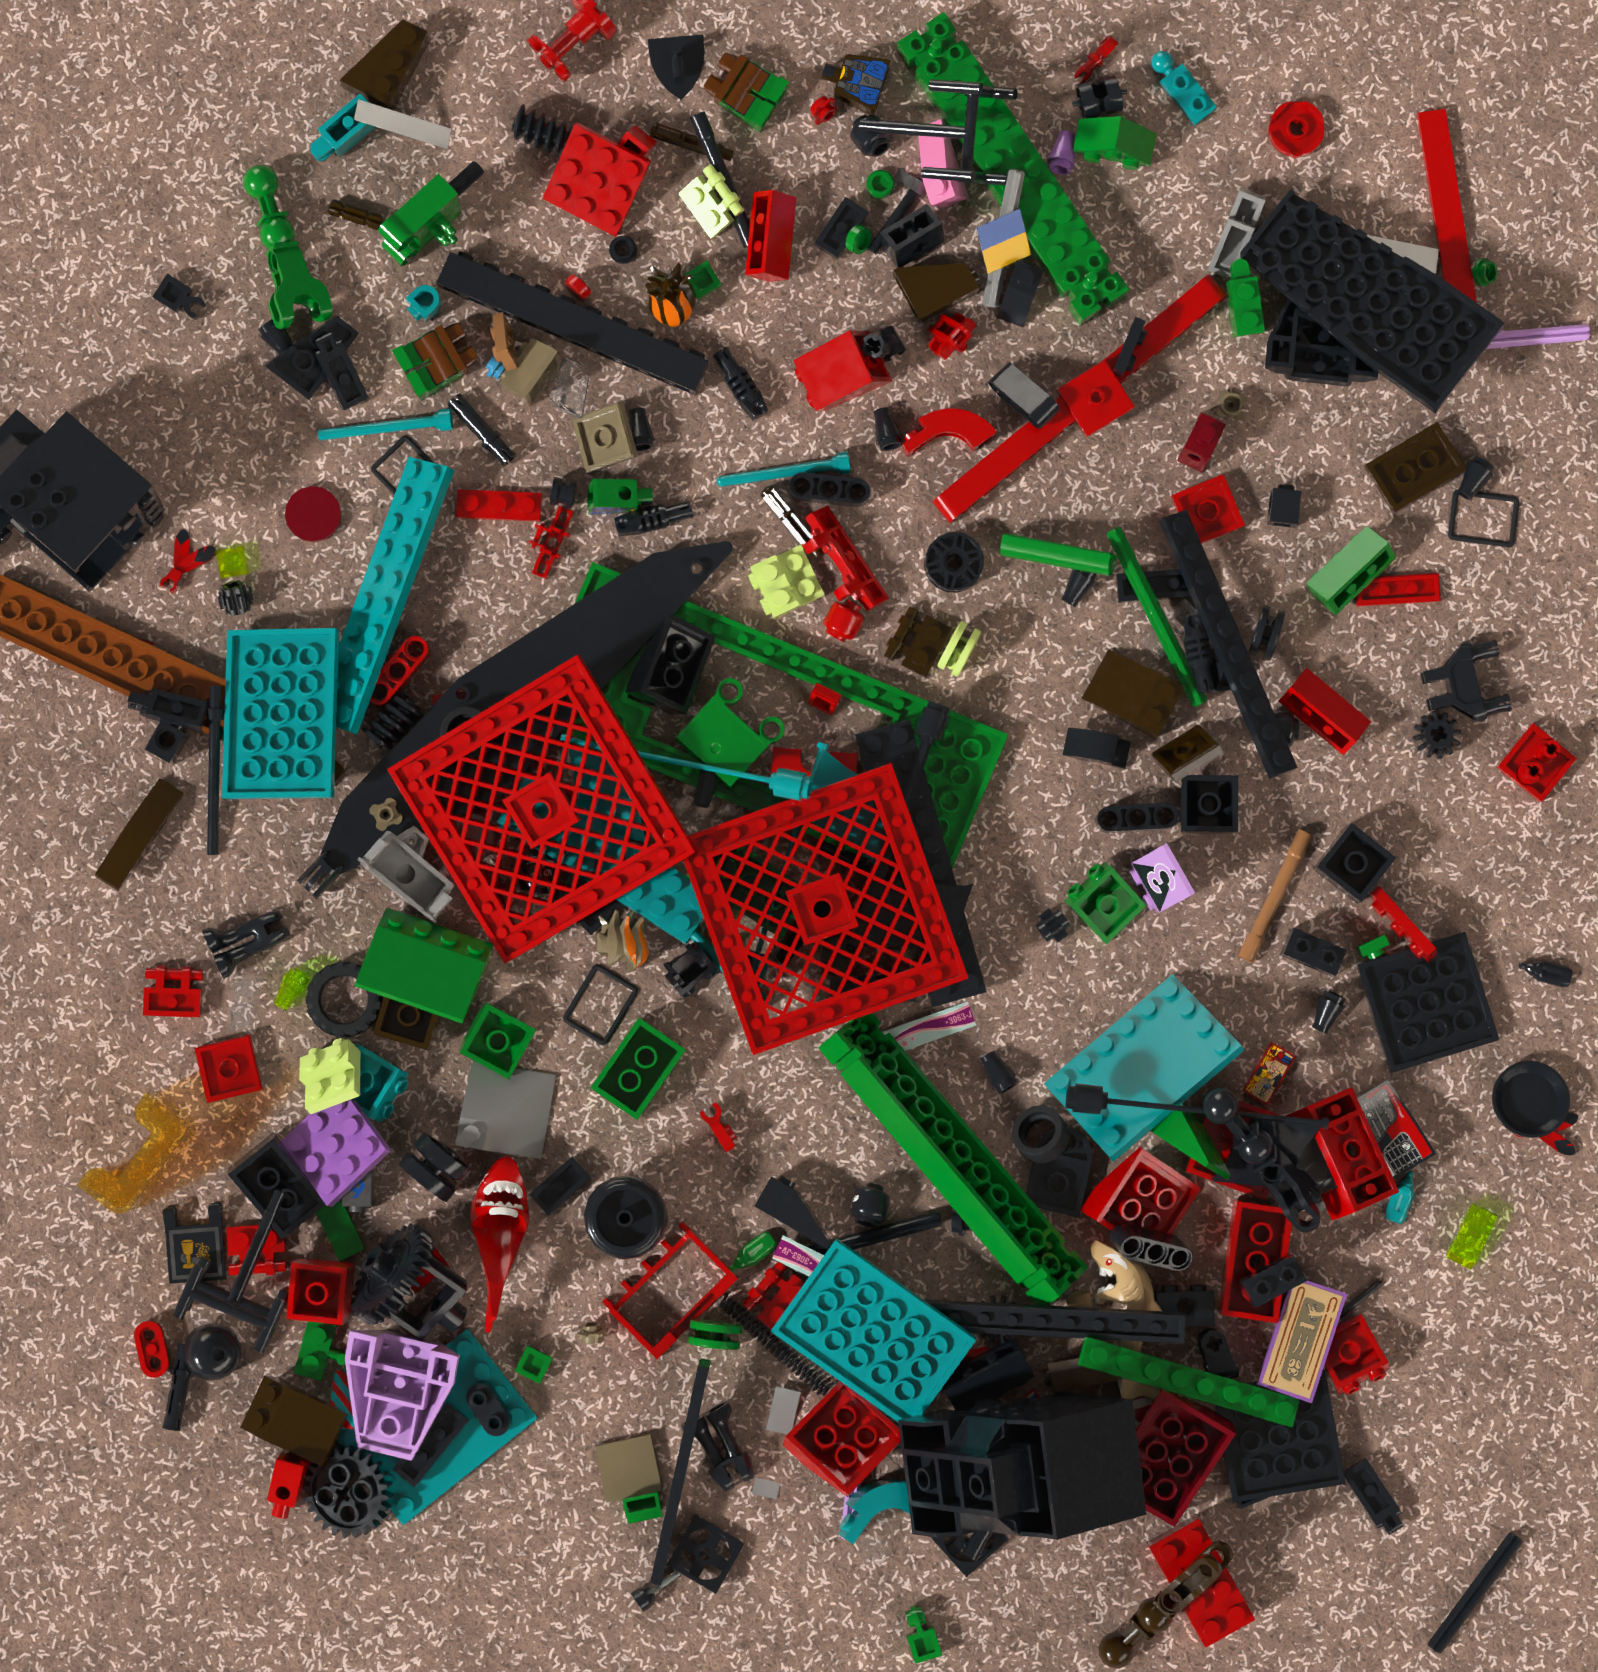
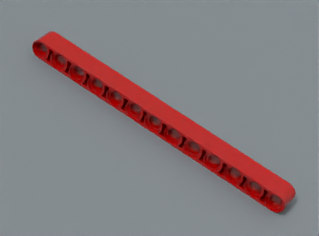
M1210 274L1201 279L1143 327V329L1147 330V334L1142 346L1136 345L1132 355L1137 356L1131 372L1125 370L1122 378L1116 376L1120 384L1126 381L1131 373L1137 372L1148 363L1154 354H1159L1170 345V342L1175 337L1178 338L1192 326V323L1197 319L1199 321L1210 312L1215 304L1221 303L1227 297V294ZM1124 343L1104 359L1112 371ZM1060 396L1055 401L1061 411L1040 430L1030 422H1027L933 500L932 503L950 524L956 520L957 516L963 515L974 506L980 497H985L996 488L1002 479L1008 478L1019 469L1025 460H1030L1041 451V448L1046 443L1049 444L1063 432V429L1076 422Z

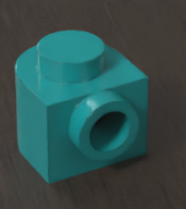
M429 285L417 287L405 298L410 305L407 308L408 312L417 321L423 318L427 323L441 308V299L437 290Z

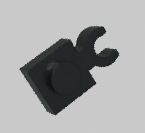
M168 273L152 296L156 301L177 314L183 307L186 314L194 320H197L198 316L191 311L192 306L195 304H199L204 308L206 306L201 298H190L189 295L193 290Z

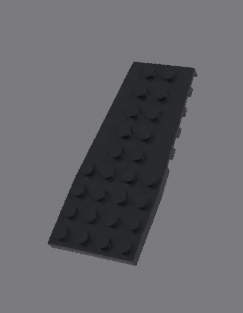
M1294 190L1288 191L1240 252V258L1246 260L1251 268L1366 365L1435 414L1505 324V322L1435 273L1406 256L1403 258L1394 253L1392 248L1384 243H1377L1367 237V233L1362 230H1355L1343 223V219L1326 213L1311 200L1308 202L1296 195Z

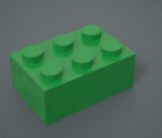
M638 1018L590 1088L634 1119L639 1120L686 1052V1049L643 1019Z

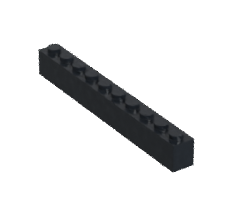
M461 251L458 254L449 253L437 280L439 288L498 313L503 312L505 316L696 396L709 366L708 360L704 359L705 355L694 349H690L689 352L682 350L677 342L664 338L663 341L653 337L654 333L641 327H638V330L632 329L627 326L628 322L615 316L612 319L602 316V311L589 305H587L586 309L576 305V300L566 295H561L560 298L550 294V289L540 284H535V287L524 283V278L514 273H510L509 276L504 275L493 264L484 262L483 265L478 264L467 253Z

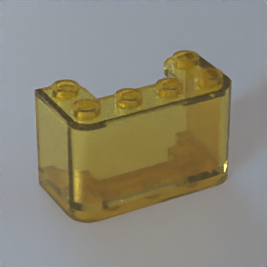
M146 1092L135 1108L136 1120L149 1130L151 1134L123 1172L115 1169L112 1173H109L103 1168H93L88 1170L77 1184L78 1187L114 1213L122 1214L141 1208L197 1132V1126L192 1117L158 1092Z

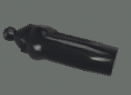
M823 841L819 850L834 856L837 847ZM841 850L838 859L852 865L856 855ZM859 859L856 867L867 871L868 867L863 865Z
M1545 960L1532 961L1526 964L1523 962L1519 963L1520 969H1525L1529 975L1539 982L1558 987H1568L1571 982L1573 970L1567 966Z

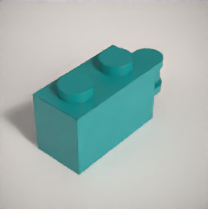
M361 93L318 128L321 136L310 147L311 153L317 161H325L334 153L339 158L342 157L376 128L375 126L354 120L358 99L368 102Z

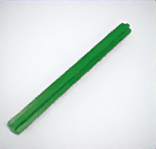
M1116 527L1108 531L1106 536L1181 685L1185 687L1184 691L1191 705L1196 707L1207 701L1205 693L1197 694L1194 671L1188 666L1187 657L1122 528Z

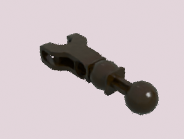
M1221 1540L1212 1542L1156 1597H1150L1142 1601L1138 1606V1610L1130 1618L1132 1625L1123 1633H1109L1100 1641L1099 1657L1102 1662L1110 1668H1123L1132 1661L1134 1646L1143 1637L1150 1641L1155 1634L1167 1630L1175 1614L1203 1593L1233 1559V1552L1230 1546ZM1211 1551H1221L1224 1555V1560L1219 1563L1210 1555ZM1169 1593L1175 1594L1179 1602L1173 1601Z

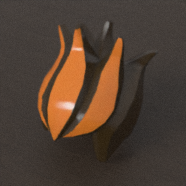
M677 263L673 270L670 268L668 274L652 265L650 269L654 276L647 277V280L651 283L645 284L649 294V311L662 324L670 327L679 326L694 313L696 294L689 283L692 275L681 276L680 263Z

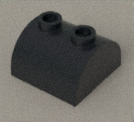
M1187 775L1182 778L1180 832L1194 834L1237 833L1238 775Z

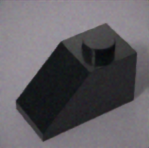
M1017 260L997 319L1023 328L1042 277L1043 269Z

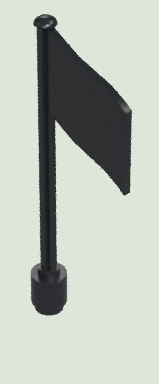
M928 701L927 707H923L915 733L920 735L918 739L920 744L902 793L908 810L930 747L936 741L942 742L950 719L948 715L950 708ZM889 844L883 857L891 861L893 852ZM880 862L874 876L884 880L889 865ZM872 880L867 895L880 900L887 886ZM903 881L892 883L893 885L906 890ZM935 884L955 938L973 884L959 886ZM890 888L884 903L899 909L905 895ZM908 897L902 911L916 917ZM865 899L860 914L872 918L878 904ZM881 907L875 921L890 927L896 913ZM900 915L894 930L908 936L914 921ZM859 918L857 922L859 927L855 928L854 933L863 937L869 922ZM918 924L912 938L925 944ZM873 925L866 939L881 946L888 931ZM891 933L886 946L903 947L906 940ZM852 937L850 944L847 943L848 949L856 952L861 941ZM911 942L907 946V948L924 950V948ZM864 943L863 947L870 946L866 943Z

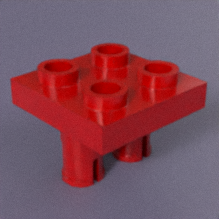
M1531 723L1496 768L1538 802H1542L1577 758L1538 726Z

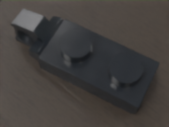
M154 688L153 691H146V694L130 691L127 700L128 708L140 711L141 716L202 731L206 711L209 708V702Z

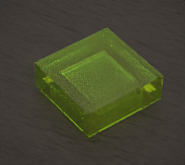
M244 546L216 551L220 579L249 575Z

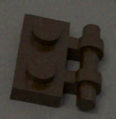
M909 606L905 615H901L898 621L900 625L894 637H890L886 644L888 648L884 657L894 661L897 653L900 652L906 655L901 666L926 678L951 631V627L926 615L921 625L914 621L919 611ZM909 630H912L917 635L909 647L903 644Z

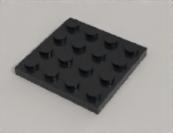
M1466 932L1432 941L1431 943L1437 949V955L1429 962L1423 956L1420 959L1417 958L1409 948L1356 965L1389 1073L1499 1040Z
M1325 1370L1322 1371L1312 1403L1299 1400L1293 1427L1215 1405V1410L1218 1414L1233 1422L1236 1432L1223 1453L1232 1503L1346 1484ZM1257 1381L1246 1383V1384L1253 1385V1386H1256V1387H1259V1388H1263V1389L1270 1390V1391H1273V1392H1276V1393H1280V1392H1277V1391H1274V1390L1265 1388V1387H1263V1386L1257 1385V1384H1256Z

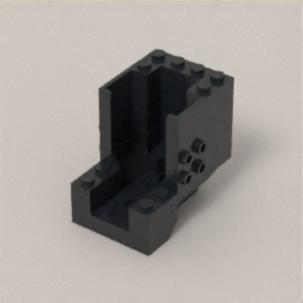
M16 409L0 426V544L3 545L11 537V530L15 528L90 593L131 547L136 548L142 543L145 538L144 533L150 526L154 528L164 518L162 513L165 509L153 485L67 411L44 433Z
M1058 1392L1030 1400L1027 1397L1016 1398L1012 1400L1010 1405H1007V1403L990 1405V1410L982 1412L941 1409L898 1420L912 1534L941 1538L961 1536L982 1530L1058 1540L1147 1515L1135 1424V1410L1132 1399Z

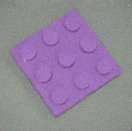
M354 1098L309 1114L281 1141L326 1206L331 1207L392 1151Z

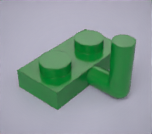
M307 1322L294 1374L321 1381L328 1359L336 1360L339 1365H345L346 1351L331 1347L337 1327L336 1324Z

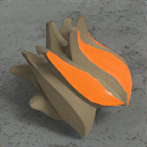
M616 909L610 921L602 914L599 915L602 929L601 933L598 932L597 937H594V939L597 941L598 953L608 957L609 965L612 966L618 961H627V973H630L640 967L648 958V944L643 935V930L648 920L644 919V917H641L639 920L634 919L635 912L631 910L620 921L619 912Z

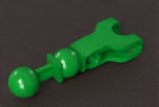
M257 164L245 172L243 187L249 196L258 200L263 215L256 225L257 228H261L260 240L264 247L268 249L266 256L275 285V291L268 303L272 320L276 328H288L295 317L293 304H301L309 310L313 320L317 322L328 321L331 318L333 309L327 287L309 274L302 251L298 246V241H294L295 229L291 222L286 219L289 216L288 211H278L274 198L278 188V176L267 165Z

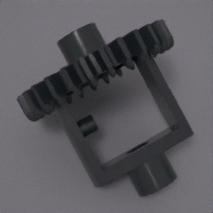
M410 1223L408 1227L404 1225L400 1231L398 1229L395 1230L393 1237L390 1235L387 1237L385 1245L381 1243L379 1247L372 1249L365 1257L361 1267L362 1272L359 1274L362 1278L355 1283L357 1288L352 1292L354 1297L350 1301L353 1304L351 1310H353V1314L367 1324L376 1325L378 1322L383 1323L384 1318L392 1319L422 1340L437 1323L449 1331L456 1330L462 1324L467 1314V1308L457 1301L467 1292V1282L462 1276L433 1257L431 1251L434 1250V1240L431 1234L419 1225ZM421 1268H424L446 1285L419 1315L414 1317L404 1310L408 1304L403 1299V1296L405 1294L413 1296V1293L410 1291L411 1286L420 1287L416 1278L418 1276H426Z

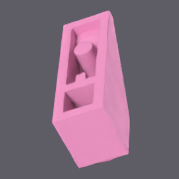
M942 118L930 123L946 125L945 120ZM919 136L921 168L960 169L950 138ZM922 178L931 206L945 208L969 198L964 182Z

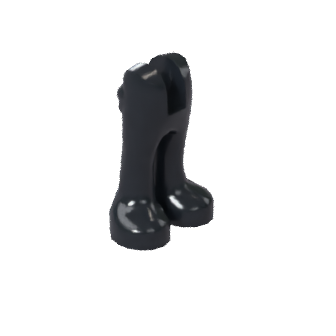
M279 910L259 915L244 924L226 931H218L212 927L202 930L206 943L213 954L246 937L254 936V939L250 942L214 956L215 963L224 979L233 974L235 966L239 962L278 945L290 936L288 928L275 931L270 935H267L264 928L283 918Z

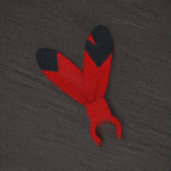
M181 529L175 539L174 568L160 581L161 588L164 587L166 581L171 580L174 582L173 588L170 589L171 594L177 591L178 583L183 573L190 572L207 563L216 553L215 547L204 546L189 554L190 537L186 529Z
M1568 1113L1559 1128L1546 1136L1539 1137V1139L1563 1155H1574L1576 1151L1573 1144L1556 1132L1574 1125L1578 1120V1115Z

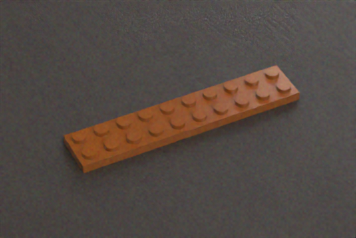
M0 574L1 638L129 697L130 691L146 694V691H153L154 688L210 703V685L221 686V708H224L225 713V679ZM205 718L202 732L209 735V720ZM221 720L220 740L223 742L224 720Z

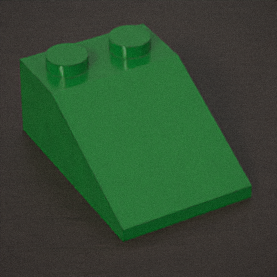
M1173 1111L1150 1130L1206 1168L1227 1180L1230 1178L1231 1175L1203 1123L1194 1118L1196 1113Z

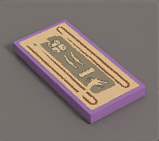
M1308 1280L1287 1291L1280 1309L1279 1321L1275 1325L1256 1384L1312 1403L1347 1294Z

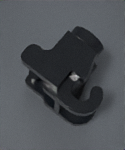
M689 943L685 946L687 951L673 963L669 964L667 961L663 964L668 970V973L664 976L682 997L690 996L695 991V985L703 978L710 979L717 972V967L700 947L694 950Z

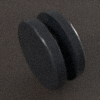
M1263 605L1248 653L1251 656H1255L1259 644H1265L1267 646L1263 659L1270 661L1286 612L1279 609L1276 617L1268 616L1271 607Z

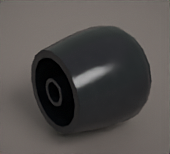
M630 1175L612 1177L598 1185L589 1196L583 1214L585 1231L593 1245L605 1255L621 1260L640 1258L652 1251L663 1238L668 1222L666 1203L658 1189L645 1179ZM622 1213L629 1214L630 1221L628 1223L621 1221L620 1215Z

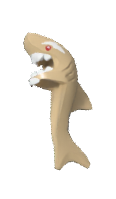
M1094 1240L1091 1245V1254L1099 1267V1275L1104 1277L1112 1276L1117 1281L1115 1285L1109 1283L1106 1288L1105 1286L1098 1288V1292L1094 1296L1096 1303L1103 1304L1106 1300L1127 1305L1129 1310L1162 1311L1154 1300L1150 1278L1143 1266L1138 1261L1124 1258L1115 1247ZM1122 1340V1347L1141 1353L1142 1341ZM1122 1379L1121 1398L1134 1400L1137 1397L1144 1396L1154 1401L1161 1391L1158 1388Z

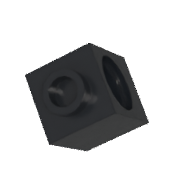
M1280 484L1278 488H1273L1270 491L1267 525L1295 528L1298 525L1301 491L1294 490L1295 486Z
M160 721L145 750L174 765L190 735L184 733L186 727ZM167 733H173L175 735V743L171 747H164L162 743L163 737Z

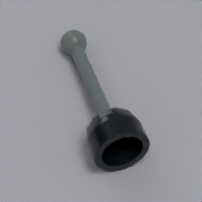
M687 1560L683 1564L687 1571L693 1565L691 1560ZM675 1572L663 1580L661 1586L656 1585L652 1589L642 1586L633 1591L631 1595L642 1611L645 1612L654 1604L655 1593L681 1574Z

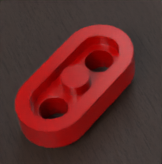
M156 1321L142 1322L134 1331L140 1367L146 1376L157 1378L164 1375L170 1367V1357L164 1330ZM148 1329L155 1333L153 1340H148L145 1337V1332ZM154 1357L159 1358L161 1361L159 1368H154L151 1365V1360Z

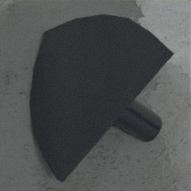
M703 35L648 39L651 65L657 78L670 93L682 100L693 88L701 73L704 63Z

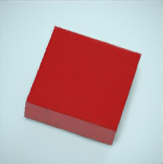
M816 683L807 703L832 716L842 695Z

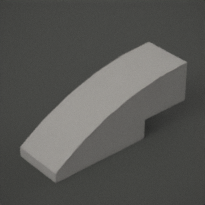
M1240 187L1208 271L1231 279L1230 265L1237 259H1241L1240 252L1251 239L1266 201L1265 196Z

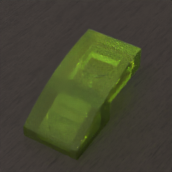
M1471 1203L1459 1225L1456 1236L1446 1252V1258L1471 1270L1494 1227L1498 1215Z

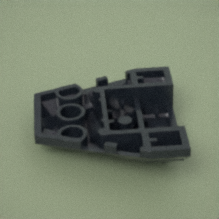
M1287 299L1267 340L1266 369L1274 373L1284 374L1285 378L1290 381L1336 386H1350L1352 382L1365 383L1378 379V372L1366 365L1291 300Z

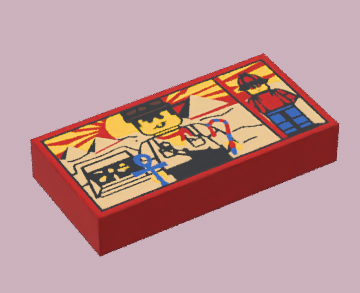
M1270 1042L1242 1091L1268 1105L1296 1056Z

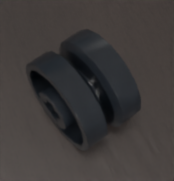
M424 1132L415 1142V1146L425 1159L414 1152H407L398 1164L429 1192L442 1201L447 1202L456 1192L453 1183L445 1176H449L456 1182H464L472 1170L448 1146Z

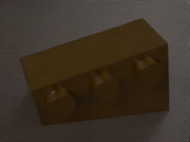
M402 19L339 80L343 89L355 95L361 93L367 101L394 110L430 42L428 31Z

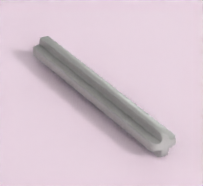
M1010 169L1008 171L999 217L1018 210L1025 173L1021 170ZM1006 266L988 274L982 300L983 305L992 308L998 306Z

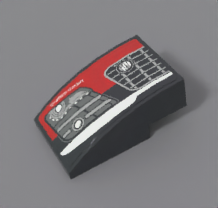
M1388 1080L1357 1098L1393 1179L1436 1154L1416 1120Z

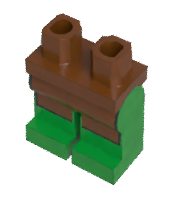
M724 52L717 67L728 73L727 77L722 81L711 74L704 84V90L714 97V103L758 132H761L774 109H776L788 90L789 81L780 76L778 78L743 55L737 58Z
M459 322L446 328L441 324L418 339L392 350L421 401L469 373L467 368L480 360L472 345L460 352L456 350L454 344L467 337Z

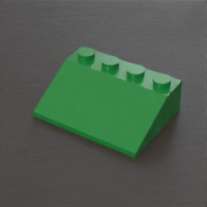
M386 907L361 966L355 987L463 1024L487 970L493 944Z

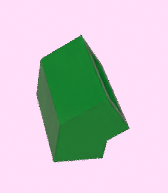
M658 1492L622 1499L628 1524L663 1517Z

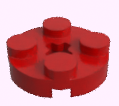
M1306 101L1283 103L1275 110L1270 119L1268 127L1270 141L1274 148L1285 156L1300 158L1311 154L1318 148L1324 137V119L1321 112L1314 105ZM1291 123L1294 125L1302 124L1301 131L1303 134L1293 135L1290 132L1291 127L1289 125Z

